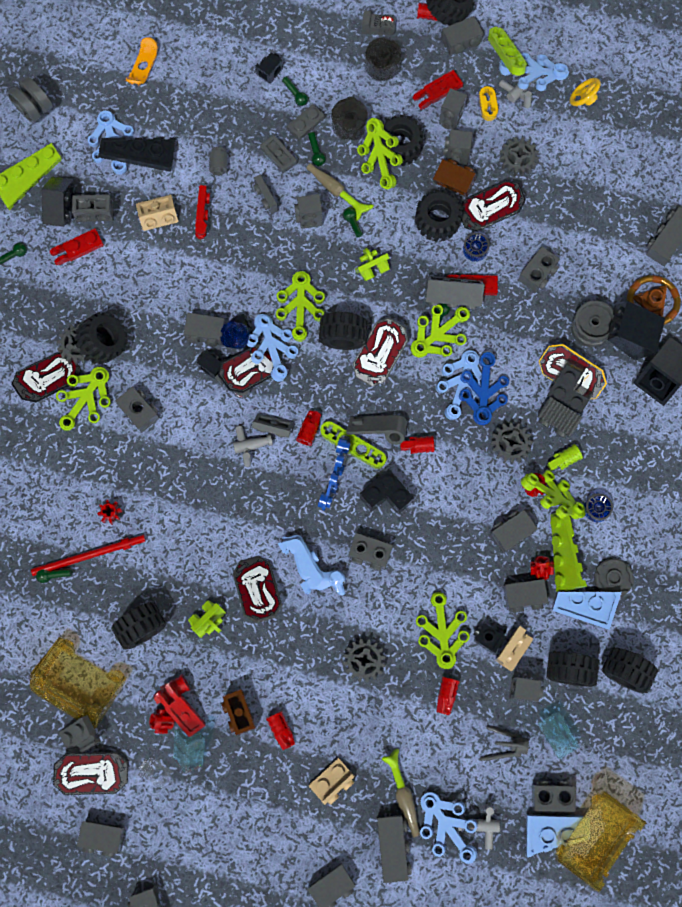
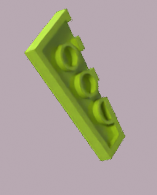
M52 143L0 173V197L8 210H11L14 207L13 205L19 199L21 200L32 186L34 187L38 183V180L47 175L62 160Z
M556 513L551 514L550 524L552 528L556 592L587 587L586 580H582L580 573L583 571L582 564L577 561L576 553H578V548L572 540L574 531L570 515L562 519Z

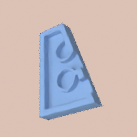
M557 592L552 611L610 630L622 592Z
M526 814L527 858L543 851H551L556 847L567 846L589 839L588 816Z

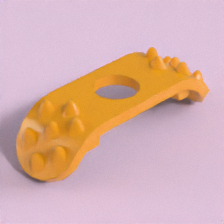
M145 37L142 39L136 62L125 80L128 83L140 85L146 82L158 50L157 43L153 38ZM147 62V68L143 70L138 68L140 63Z

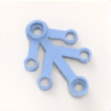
M521 53L529 65L526 66L525 73L530 74L519 78L518 87L520 89H527L530 82L542 75H548L543 79H538L536 82V89L544 91L550 82L555 79H566L569 75L568 67L565 64H554L546 55L540 54L537 56V60L534 61L530 58L529 54ZM501 60L499 65L501 74L510 75V71Z
M105 110L99 113L97 117L99 125L94 133L88 137V143H90L91 147H97L99 145L98 138L104 130L107 134L105 138H123L115 134L113 128L122 131L127 138L134 135V130L132 126H126L116 121L114 114ZM96 139V142L91 143V140ZM100 146L92 154V158L96 163L103 161V158H95L99 153ZM112 161L111 166L114 173L120 175L126 172V163ZM118 166H123L122 169L117 170Z
M259 314L254 320L255 330L249 335V339H253L254 342L248 340L247 346L255 347L261 333H263L264 340L258 350L253 352L251 360L255 364L261 363L264 353L268 348L274 366L271 371V377L273 380L281 382L287 376V369L281 365L277 349L285 353L288 358L293 359L298 354V348L295 346L288 347L272 337L271 334L272 332L281 337L282 341L289 342L293 337L292 331L280 329L273 324L272 319L268 315Z
M472 350L465 351L461 356V360L453 364H445L441 369L444 376H450L455 370L462 367V373L464 371H472L478 385L481 387V372L478 368L479 356ZM469 356L473 358V362L468 360ZM445 367L450 368V373L445 371ZM464 374V378L469 380V376ZM460 375L448 381H440L436 385L437 392L444 393L449 388L458 384L452 404L445 409V416L449 420H455L461 415L459 393L463 389H468L473 399L475 397L479 398L467 383H463L460 380ZM443 384L445 386V390H441L439 388V385ZM452 408H455V409H456V411H457L456 414H453V413L451 412V409H452Z
M434 792L425 793L421 798V807L425 811L424 826L420 830L422 838L429 839L433 835L432 821L433 815H435L439 822L436 844L432 848L433 854L442 856L445 853L446 847L444 844L447 832L460 850V859L464 863H472L477 857V850L472 845H466L454 827L464 828L467 832L473 833L478 828L477 821L474 819L464 820L445 816L441 809L451 810L455 815H462L465 811L464 803L443 801ZM427 800H432L434 805L429 806ZM456 805H460L462 807L461 812H458L455 809ZM468 823H473L475 828L470 829ZM424 829H428L430 835H425ZM436 846H440L442 848L441 853L437 852ZM464 852H469L471 858H466Z

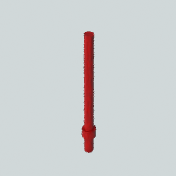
M144 534L130 539L129 537L120 539V542L32 568L31 573L32 576H36V573L41 569L52 571L117 550H127L132 548L131 546L146 542Z

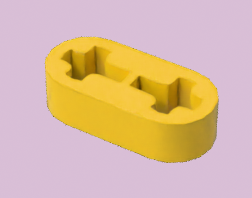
M483 87L479 92L481 115L484 120L492 121L496 119L498 114L496 93L491 87ZM485 93H488V96H490L489 101L484 96ZM489 106L491 112H493L491 115H489V112H487Z

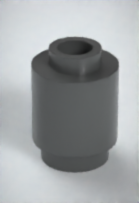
M214 147L209 154V171L215 176H221L227 172L228 154L226 149Z

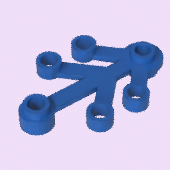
M485 352L479 358V364L482 366L481 387L474 380L470 371H464L460 375V380L463 383H467L479 397L478 405L471 397V392L468 389H463L459 393V399L463 402L466 401L474 411L473 420L478 425L488 424L492 419L491 413L508 402L507 396L500 394L495 398V402L487 407L488 398L509 384V379L506 376H501L489 388L490 367L496 361L495 356L490 352ZM483 359H487L489 364H485ZM464 374L469 376V380L464 378ZM500 379L505 381V385L500 383ZM463 392L467 393V398L462 396ZM499 397L504 399V403L499 402ZM480 413L484 415V419L479 417Z
M340 438L337 444L336 453L339 454L329 480L327 493L322 492L319 499L318 507L322 508L323 511L326 508H330L333 500L331 494H336L339 483H337L338 477L342 476L345 467L343 465L345 459L343 454H348L351 443L343 438Z

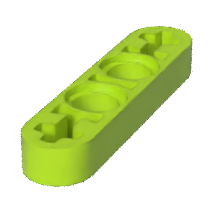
M490 28L488 41L507 69L513 75H523L527 63L502 28Z
M327 421L321 425L320 433L325 440L337 446L342 436H348L351 440L349 454L372 468L380 469L384 467L386 455L382 451L353 434L347 435V430L333 422ZM332 427V431L335 434H337V432L340 431V433L337 435L336 440H334L335 435H333L332 433L326 435V431L324 428ZM360 445L365 446L367 452L363 455H359L356 452V448ZM370 450L373 451L372 456H381L382 463L378 462L375 464L372 457H369V460L366 459Z

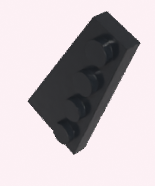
M157 137L153 138V140H143L142 138H135L134 140L101 138L98 158L171 172L176 137H170V139Z

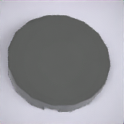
M608 559L602 562L594 573V583L599 592H622L621 596L630 591L634 582L630 566L619 559Z

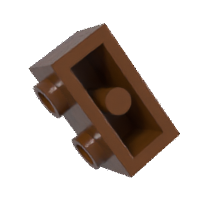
M442 159L433 178L434 183L468 197L477 178L474 170L467 166L462 168L451 159L447 161Z
M242 689L222 696L224 701L221 702L224 713L229 714L231 721H228L231 733L235 732L236 736L257 729Z

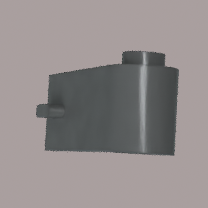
M399 415L350 417L347 435L384 433L389 443L397 445L404 441L407 420Z

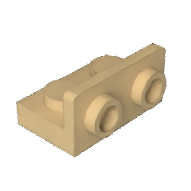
M171 195L136 203L143 231L178 222Z
M521 626L516 628L495 660L509 671H513L533 641V638L525 633L526 630Z
M338 758L309 787L324 805L327 802L331 805L339 798L337 793L342 788L346 791L355 783L352 780L355 776Z

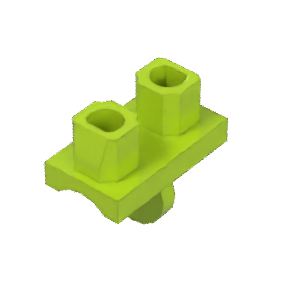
M368 248L363 249L364 255L359 257L360 262L365 260L368 262L355 268L356 273H360L363 280L367 281L375 277L371 270V267L375 265L380 274L390 270L387 261L389 256L384 254L373 260V257L378 255L377 251L373 250L370 252Z
M207 600L202 606L206 613L201 618L197 614H193L188 619L192 626L191 629L200 638L206 633L210 635L214 630L220 633L221 630L218 626L223 622L221 618L226 614L217 603L214 604Z

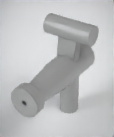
M504 80L500 81L499 86L509 92L507 98L510 102L514 103L520 97L524 101L525 108L531 107L532 93L530 91L520 89L518 84L514 87Z
M237 426L235 428L238 442L233 443L235 454L244 452L243 463L245 467L251 466V458L248 451L265 445H273L270 434L266 435V437L246 440L243 427Z
M487 803L485 805L486 819L474 820L478 823L476 831L485 832V849L491 850L493 849V832H500V820L490 819L494 809L491 803ZM468 823L470 829L475 828L473 823Z

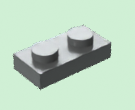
M312 104L287 126V130L300 141L325 119V115Z
M275 135L260 145V149L283 174L297 164L295 157Z
M260 174L255 176L253 188L257 195H261L263 199L261 203L264 209L269 210L271 215L278 212L277 203Z
M257 413L252 428L260 432L276 434L278 437L289 438L294 423Z

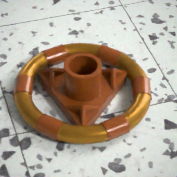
M648 275L641 277L630 286L627 293V301L633 304L635 301L644 309L663 317L668 288L674 299L673 309L665 317L664 325L671 322L678 315L681 306V298L677 288L671 281L662 276ZM653 282L664 285L634 296L638 288L644 283Z

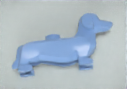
M300 535L282 537L284 541L278 543L283 553L288 554L290 550L294 554L298 573L305 580V582L300 584L305 594H310L311 589L322 591L333 586L339 595H345L343 584L346 582V577L342 571H321L317 564L319 561L317 554L314 550L310 552Z

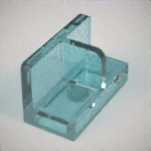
M559 711L552 713L549 717L538 723L546 737V742L550 744L558 759L580 748Z
M176 729L173 753L176 763L185 774L203 767L204 735L198 733L186 738L180 729Z

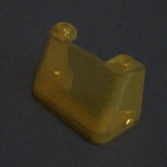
M59 637L31 671L30 689L37 696L76 720L88 715L94 729H96L125 684L127 677L119 670H110L108 673H105L77 656L74 644L70 640H64Z
M602 791L600 794L596 792L590 800L592 805L565 844L561 843L554 853L557 855L555 859L557 862L598 893L605 885L602 877H608L609 870L630 839L635 837L632 833L635 834L637 830L641 831L646 824L643 819L605 791Z

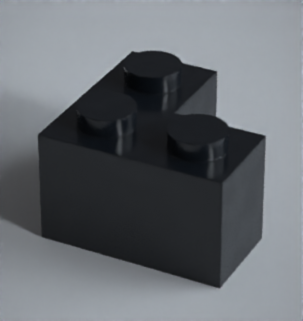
M51 177L42 187V224L64 227L71 220L72 212L69 210V203L73 196L76 195V186H74L73 179Z
M569 358L547 396L552 397L581 415L593 395L592 391L578 384L586 367Z
M390 469L359 493V498L371 512L387 500L393 509L400 514L414 501V497Z

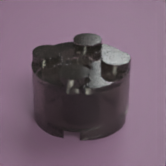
M383 37L372 40L365 53V69L367 73L377 82L390 80L399 73L401 63V49L394 40H386Z
M352 96L342 99L334 105L331 111L332 130L338 138L353 141L364 135L368 118L365 105Z

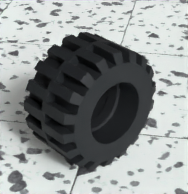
M426 0V4L436 20L450 26L465 20L473 10L475 1Z
M395 115L392 116L391 120L389 118L385 120V124L383 123L384 130L392 136H404L410 142L406 145H397L389 149L395 154L402 156L403 162L401 166H405V163L410 165L413 160L416 161L418 159V155L422 151L424 139L423 131H421L422 127L417 125L418 121L415 119L412 121L410 116L404 118V115H400L397 118ZM381 137L382 144L388 147L386 140ZM385 156L387 158L386 162L390 164V159Z
M435 190V193H432V191L428 192L427 196H422L421 201L419 200L415 215L417 230H421L420 234L422 236L426 234V239L428 240L434 238V241L438 242L440 238L441 241H445L446 237L450 239L453 237V233L456 234L460 227L462 206L459 204L458 198L454 199L452 193L448 195L447 191L444 190L443 193H440L439 190ZM433 210H442L449 218L445 221L437 222L432 220L428 214Z
M100 312L96 313L79 324V328L76 329L75 333L77 335L74 337L75 341H77L76 347L81 350L79 352L81 356L85 355L87 361L91 359V363L96 364L98 362L99 364H104L121 355L126 349L125 345L128 344V340L125 337L128 335L127 332H124L125 326L121 325V321L115 319L114 315L110 314L108 316L106 312L102 314ZM96 331L104 336L106 345L99 341Z
M350 312L324 314L320 319L319 342L327 347L338 350L362 348L366 345L368 321L362 316Z
M148 602L121 616L112 625L111 630L123 650L137 647L163 630L167 622L155 602Z
M617 647L611 648L601 669L612 681L639 693L649 692L658 673L657 667L649 660L634 652Z
M554 651L549 653L546 678L562 684L593 687L597 685L600 660L593 656L579 653Z

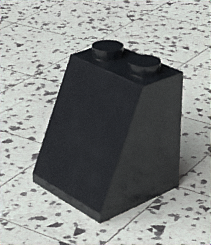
M629 301L617 305L613 311V322L608 330V341L634 360L657 353L665 318Z
M671 337L633 383L662 406L669 401L682 385V345Z

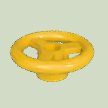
M590 78L582 82L572 92L570 104L572 106H580L585 103L588 106L594 103L598 97L596 93L601 86L600 80L598 78ZM576 96H581L580 100L575 101Z

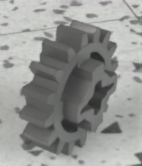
M517 137L514 138L513 142L508 139L507 145L503 144L502 150L499 153V156H501L499 163H503L502 169L508 168L507 173L509 174L512 171L514 176L520 173L522 177L525 171L530 174L531 169H535L536 163L539 160L537 157L539 151L535 150L536 145L531 146V140L525 142L524 137L521 138V141H518Z
M79 324L77 328L70 325V330L64 328L65 334H59L61 340L57 341L58 346H60L57 350L61 353V357L63 359L67 358L68 363L74 360L75 365H78L79 361L85 364V355L81 356L79 353L81 350L74 343V337L77 335L75 331L79 328Z
M510 422L508 427L502 424V430L497 428L495 430L496 434H493L491 437L495 440L490 443V446H495L492 453L497 452L496 459L502 457L504 464L507 460H510L511 465H513L514 460L520 463L522 461L521 457L526 459L528 457L527 453H530L532 450L528 447L533 444V441L528 440L531 434H525L527 428L519 429V423L516 427H513L512 422ZM510 440L514 441L512 447L509 446ZM515 451L520 452L519 454L511 455Z
M360 639L359 645L352 642L353 648H346L349 654L343 655L347 659L343 666H348L345 672L352 673L351 679L358 677L359 683L362 678H365L366 683H369L370 677L376 680L375 674H382L379 668L385 667V664L381 663V661L386 659V656L380 655L383 649L377 650L378 643L372 646L369 639L366 644L363 643L362 639ZM364 648L362 653L358 655L353 654L357 649ZM370 650L374 651L378 660L372 658ZM367 656V660L372 663H366L365 666H362V663L357 659ZM351 662L357 664L359 668L358 673L353 669ZM370 667L376 668L373 672L365 674L366 669Z

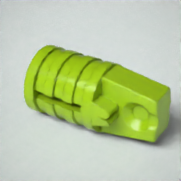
M573 444L562 452L553 455L555 459L549 462L547 467L550 471L558 467L563 470L578 460L583 459L579 448Z

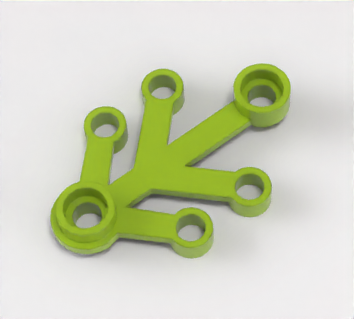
M371 118L366 124L367 136L363 144L358 146L357 152L360 156L368 155L369 147L373 140L375 146L367 163H363L361 169L365 174L372 173L378 157L382 175L380 185L386 190L392 189L396 186V178L394 175L389 174L385 156L390 159V163L393 166L402 164V156L395 154L389 149L398 145V138L384 130L381 120ZM381 137L386 140L388 147L382 144Z
M303 271L295 273L292 277V284L284 291H279L276 295L279 303H285L288 300V296L297 290V296L284 308H279L276 311V318L283 321L297 307L296 327L292 330L293 339L297 342H302L307 338V330L304 328V307L313 315L314 320L320 322L321 317L317 318L315 315L317 313L324 315L323 310L317 309L305 297V290L314 297V302L317 304H322L325 301V295L323 292L317 291L310 284V276ZM302 277L305 280L303 282H299L298 279ZM283 294L286 297L284 299H280L279 296ZM318 295L323 297L321 300L316 299ZM280 312L285 313L283 317L278 316ZM298 330L303 331L301 335L296 334Z
M440 305L433 306L431 309L432 323L430 336L425 339V327L429 323L426 316L419 317L417 319V340L413 341L410 346L411 353L417 358L425 357L428 353L449 357L452 354V348L449 345H445L442 348L429 345L434 341L454 343L457 346L464 345L467 340L464 334L454 336L446 335L445 333L458 322H466L470 317L469 310L466 307H459L454 312V317L439 328L440 315L443 313V308ZM434 308H438L440 313L436 314ZM460 311H464L466 316L462 317ZM420 319H424L426 324L421 325ZM462 337L463 343H459L457 338ZM421 345L423 347V351H419L417 349V346ZM447 348L449 354H444L443 349Z
M96 367L88 375L68 376L67 384L70 387H75L79 383L90 382V384L85 389L68 392L60 390L56 393L58 402L79 398L69 414L61 417L59 425L62 430L70 431L74 428V419L86 402L89 411V422L96 424L99 421L100 415L96 411L93 396L96 387H98L100 394V407L107 408L110 406L111 401L107 397L105 387L109 379V373L105 368ZM101 373L103 378L97 379L96 374ZM75 378L76 383L70 384L69 379ZM60 393H63L66 397L65 399L60 400L58 398V395ZM103 399L108 400V404L105 406L101 404ZM95 414L97 415L98 419L96 421H92L90 419V416ZM68 419L71 421V424L65 426L63 421Z
M546 470L542 474L549 488L540 483L534 473L526 474L521 479V484L526 490L532 491L534 488H537L546 494L540 500V504L545 509L562 504L556 509V514L560 518L564 519L570 515L573 519L577 520L586 515L584 505L576 502L568 491L570 489L569 483L566 480H561L556 486L553 482L555 476L551 471Z
M436 592L432 595L430 601L432 606L436 608L438 629L430 624L424 615L416 618V625L424 628L439 640L441 650L430 642V638L427 635L420 636L418 644L436 656V662L440 668L450 669L456 663V652L463 643L469 640L470 636L467 631L459 632L457 640L450 648L448 646V639L459 625L467 620V614L464 611L457 612L455 619L446 629L444 605L447 599L442 592ZM437 596H440L442 598L441 603H437L435 601V598ZM458 614L464 615L463 621L458 620ZM419 618L425 619L424 625L418 623ZM460 634H466L467 639L465 641L461 640ZM421 638H426L428 643L426 645L421 644ZM443 656H449L450 661L448 663H445L443 661Z

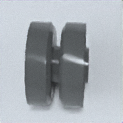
M26 75L18 81L20 88L12 86L6 91V94L17 110L29 122L34 124L41 118L40 112L47 113L53 106L43 90Z
M597 300L583 304L576 312L571 323V332L575 340L582 346L590 348L599 347L606 343L609 336L608 330L614 318L613 309L605 302Z

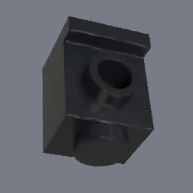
M271 52L262 59L260 65L258 63L255 65L256 75L271 84L283 69L282 58L278 54Z
M206 351L198 356L197 365L199 369L215 379L218 375L220 364L226 360L223 359L221 361L220 357L216 354H209Z
M486 623L483 627L479 625L473 634L476 637L474 642L492 654L496 653L506 637ZM486 634H491V641L485 639Z

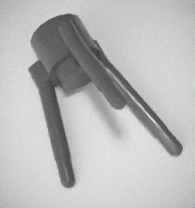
M486 726L487 730L514 738L510 742L495 741V745L508 746L510 751L514 752L480 757V761L521 757V754L528 753V738H522L521 734H513L495 727Z

